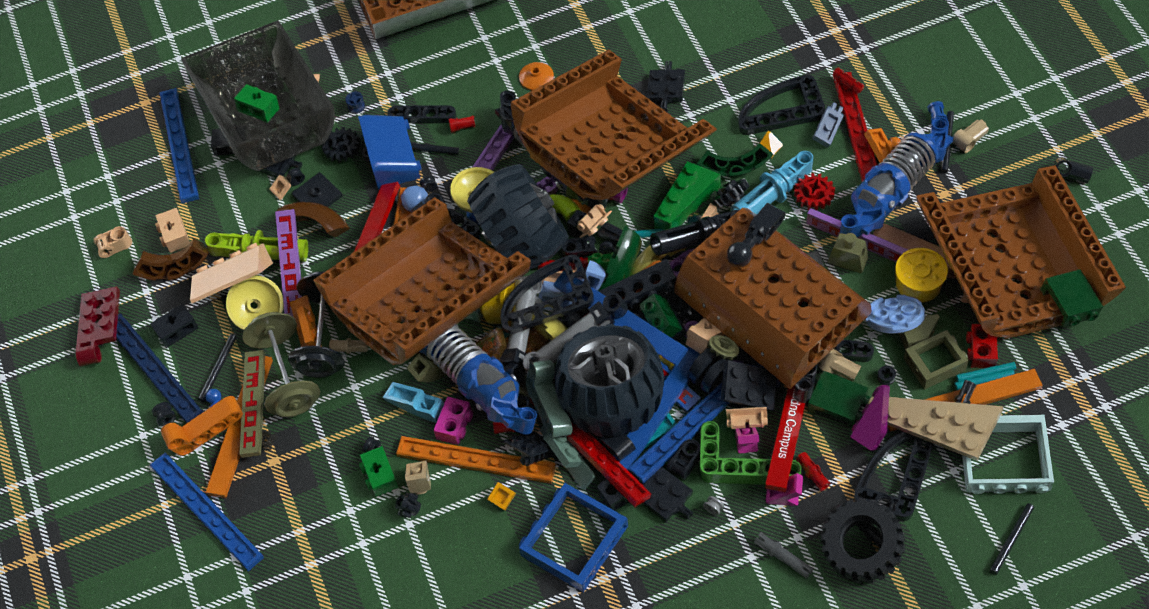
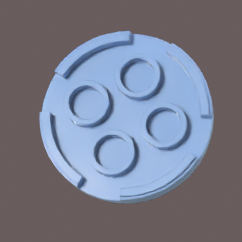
M897 295V298L888 299L881 297L871 303L872 312L866 318V323L870 328L883 333L906 332L916 328L924 321L925 309L922 306V302L914 297Z

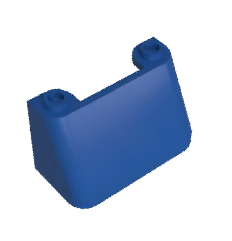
M358 116L378 190L384 184L393 182L401 184L420 179L419 171L422 168L420 161H416L407 132L410 129L408 120H404L403 116Z

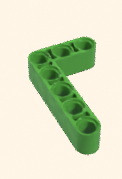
M707 421L702 425L700 476L704 482L766 484L768 476L766 471L769 470L771 459L719 458L718 424L713 421ZM708 432H713V433H715V434H714V435H707L706 433H708ZM712 450L714 453L708 454L706 451ZM793 460L791 471L801 475L800 463ZM711 468L714 471L706 472L705 470ZM733 469L734 472L728 473L725 470ZM751 469V470H754L755 472H754V473H747L746 471Z

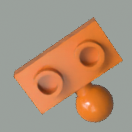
M882 128L869 129L864 134L880 163L901 142V139L898 137H892L888 140Z

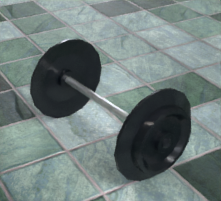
M324 271L314 272L301 278L296 287L302 297L307 296L309 301L320 303L316 346L296 348L289 353L288 357L290 365L297 369L299 373L314 378L331 376L340 371L345 364L343 356L337 351L320 347L325 304L328 303L318 290L314 279L319 277Z

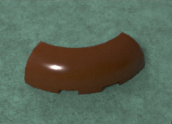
M295 202L277 209V211L294 209L296 222L309 220L318 222L334 238L350 229L338 213L319 203Z
M193 238L188 246L173 254L155 255L143 251L132 274L149 280L176 279L191 270H195L207 257L208 249L199 240Z

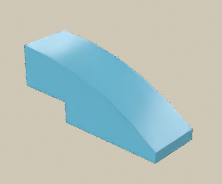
M392 382L383 396L384 400L435 423H437L444 406L441 398L426 395L421 389Z

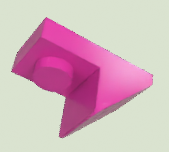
M745 423L746 428L734 429L738 453L758 451L757 442H759V435L756 427L750 428L749 423Z
M798 473L789 476L786 493L767 489L766 503L797 506L799 496L802 495L803 476Z

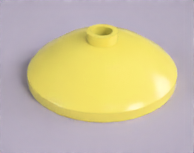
M473 167L458 173L454 177L450 189L451 197L455 204L461 209L473 213L467 201L468 197L476 186L490 174L494 173V171L482 167Z
M253 276L233 285L227 294V314L231 321L242 330L259 315L268 312H283L284 303L280 289L274 282L262 276ZM255 302L257 304V308H251L250 304Z

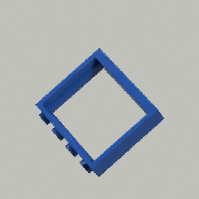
M564 483L554 493L552 502L544 507L540 519L534 521L528 536L522 538L519 543V550L523 558L584 593L628 528V520L625 516ZM567 497L614 523L579 576L532 549Z

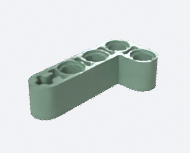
M551 360L531 362L526 377V389L548 436L555 438L571 435V420L562 409L552 383L555 373L553 362Z

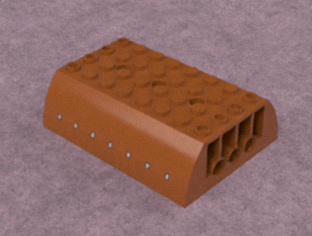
M741 208L686 257L678 273L674 293L791 389L871 314V304L777 230L767 241L763 240L759 245H755L751 249L752 259L748 265L741 268L732 266L726 257L727 249L735 242H743L751 221L757 215L748 208ZM775 277L779 281L777 283H770L768 279ZM805 301L809 305L807 307H800L798 303Z

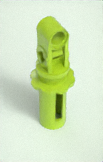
M257 230L255 236H250V234L238 235L214 232L208 234L205 238L208 251L212 256L230 257V254L238 250L241 253L247 251L246 247L251 244L257 243V245L264 243L271 260H280L278 238L264 237L261 230ZM298 239L300 262H306L308 257V241Z

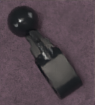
M769 203L765 204L751 221L743 242H735L727 249L726 257L728 262L738 268L748 265L752 259L751 249L755 245H759L763 240L767 241L783 222L786 213Z

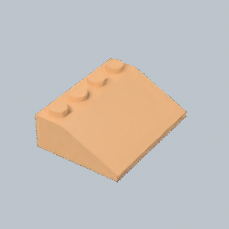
M257 243L251 244L246 247L247 251L241 253L238 250L230 254L231 258L227 260L220 258L214 261V265L209 268L205 265L196 269L197 273L192 276L191 303H195L253 277L272 265L273 262L264 243L257 245Z

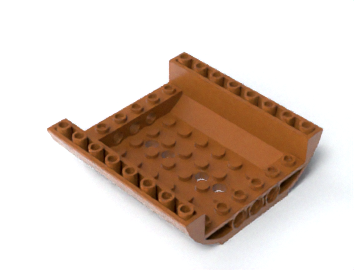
M610 50L599 54L511 102L514 125L521 141L530 153V157L583 199L588 197L603 200L615 196L707 139L717 128L704 119L689 128L684 126L617 76L622 59Z
M1056 165L1038 169L1032 183L943 203L939 202L934 192L916 196L917 203L982 329L989 335L1008 339L1061 326L1064 317L1050 294L1043 295L1040 290L1046 278L1081 269L1103 306L1117 297L1126 288ZM987 233H992L996 237L993 238L991 236H988ZM995 248H1000V249H1002V250L1004 251V253H1001V252H999V251H996ZM1012 279H1018L1020 284L1013 282ZM1020 294L1027 295L1029 299L1021 297Z
M434 197L341 262H338L335 266L314 279V282L325 301L348 328V331L394 366L395 364H403L527 274L530 269L531 260L518 251L509 258L504 257L451 221L447 205Z

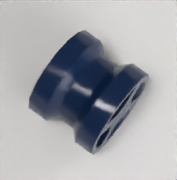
M350 92L346 96L349 112L358 114L365 109L363 96L360 92Z

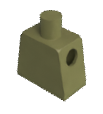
M840 233L827 263L862 274L868 260L866 241L856 238V235L853 233Z

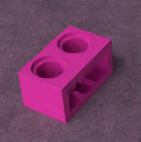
M447 396L433 430L437 440L459 445L460 440L464 439L466 435V425L468 422H471L473 417L470 402ZM451 428H455V430L451 432L448 431Z

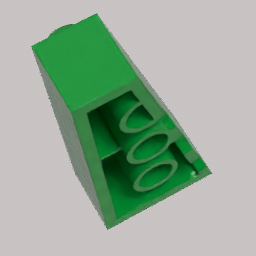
M687 161L654 215V229L666 230L681 226L687 221L689 215L694 214L698 207L704 201L706 202L714 191L721 187V174Z

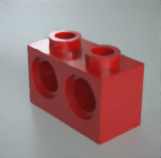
M972 324L971 330L967 331L966 342L970 343L967 356L968 361H971V368L996 366L998 361L997 337L987 334L980 324Z

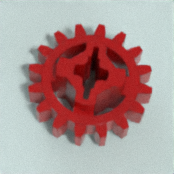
M811 173V177L805 174L804 180L799 178L798 183H795L794 196L796 197V202H801V207L807 205V210H810L811 207H814L816 211L818 207L825 209V204L830 206L831 200H834L835 187H833V182H828L827 176L821 178V173L818 176Z

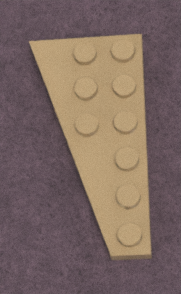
M889 397L887 425L978 461L1003 412V406Z

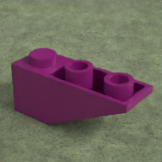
M888 385L878 386L872 394L873 400L864 407L861 420L857 421L851 430L853 433L850 437L869 450H877L887 433L890 386Z

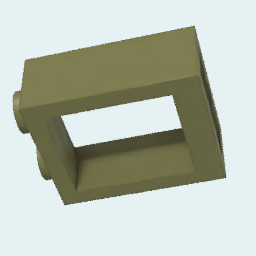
M947 330L905 349L904 354L905 362L924 390L965 371L968 364L967 354L961 351L957 340ZM944 343L956 361L931 373L919 355Z

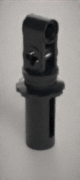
M739 210L717 214L713 217L706 216L702 219L698 215H692V217L688 218V224L652 233L650 235L651 249L654 254L659 256L691 246L697 248Z

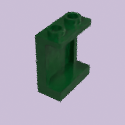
M1081 269L1046 278L1040 289L1043 295L1050 294L1064 317L1061 322L1063 327L1075 326L1087 320L1093 321L1099 317L1103 308Z
M823 370L808 402L807 412L815 415L817 410L849 422V428L852 429L854 424L861 420L863 415L861 410L870 400V396H868L869 387Z

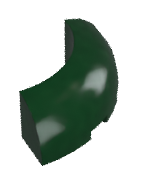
M760 143L756 144L748 153L731 158L719 156L707 150L696 165L722 176H737L759 168L774 154Z
M627 226L622 231L606 269L605 278L598 291L629 277L641 249L642 240L634 230Z

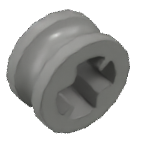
M709 496L707 498L708 502H705L703 507L709 513L718 516L720 509L724 508V504L716 497Z

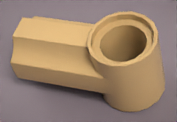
M976 120L965 130H958L953 135L952 143L963 152L968 153L975 146L976 142L988 133L989 128L983 120Z
M835 349L831 350L818 364L821 370L831 374L835 373L850 381L855 380L861 368L860 365L844 358Z

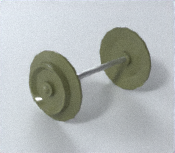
M268 312L253 319L244 329L242 338L244 343L250 347H273L285 385L278 387L267 396L264 403L267 412L281 417L297 416L313 406L318 400L321 391L319 386L312 381H289L277 345L283 343L295 333L297 323L295 318L289 314Z

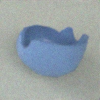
M417 185L406 188L401 195L403 207L412 213V209L420 202L425 204L428 193L424 188Z

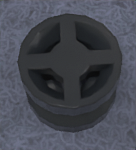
M168 402L159 403L152 409V414L157 418L156 421L159 426L173 423L176 419V415L171 411L172 407Z

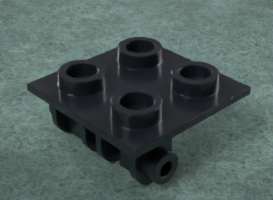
M532 431L530 434L512 436L503 441L504 444L522 453L520 462L525 466L551 458L554 454L543 436L539 435L536 431Z

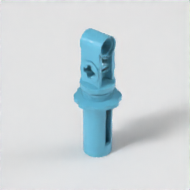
M801 151L790 161L784 163L781 168L775 169L772 174L764 172L760 176L761 183L733 204L731 211L748 208L755 214H758L767 203L771 204L775 200L778 203L784 202L787 198L786 192L792 190L795 183H798V179H803L805 174L811 173L813 167L812 153Z

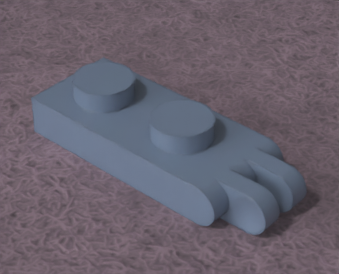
M835 102L832 103L831 107L827 106L812 138L826 148L831 145L844 116L841 113L843 110L842 106L835 110L837 106Z

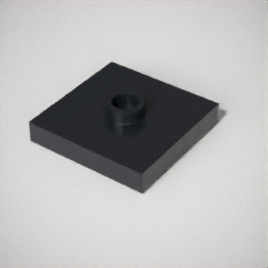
M320 172L292 192V196L298 202L319 203L327 207L343 197L342 192Z

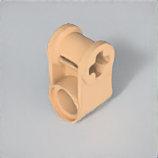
M120 226L97 235L93 240L99 249L98 255L101 258L110 257L115 253L128 249L132 245L131 237L125 228Z

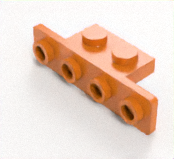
M303 296L290 302L293 317L297 323L301 347L316 346L317 328L315 316L312 312L309 298Z

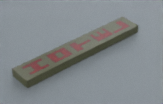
M264 350L245 352L242 398L243 416L241 417L240 456L242 458L261 455L266 354Z

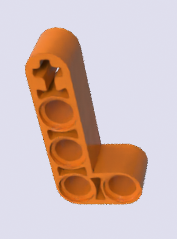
M228 396L181 427L176 423H169L163 426L160 432L168 449L183 456L191 453L238 421L243 416V412L236 398Z

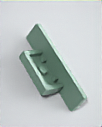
M543 425L540 432L544 436V440L562 465L567 468L580 488L586 489L596 477L577 449L567 440L566 436L550 438Z

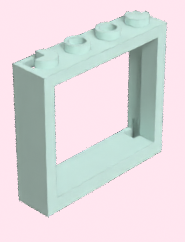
M1045 415L1000 416L992 431L1036 432L1042 478L973 479L971 458L962 455L966 492L974 494L984 492L1001 494L1014 491L1015 493H1025L1027 491L1045 493L1051 491L1054 484Z

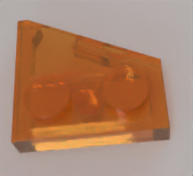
M495 328L476 342V345L490 357H495L497 360L500 359L506 348L502 328Z

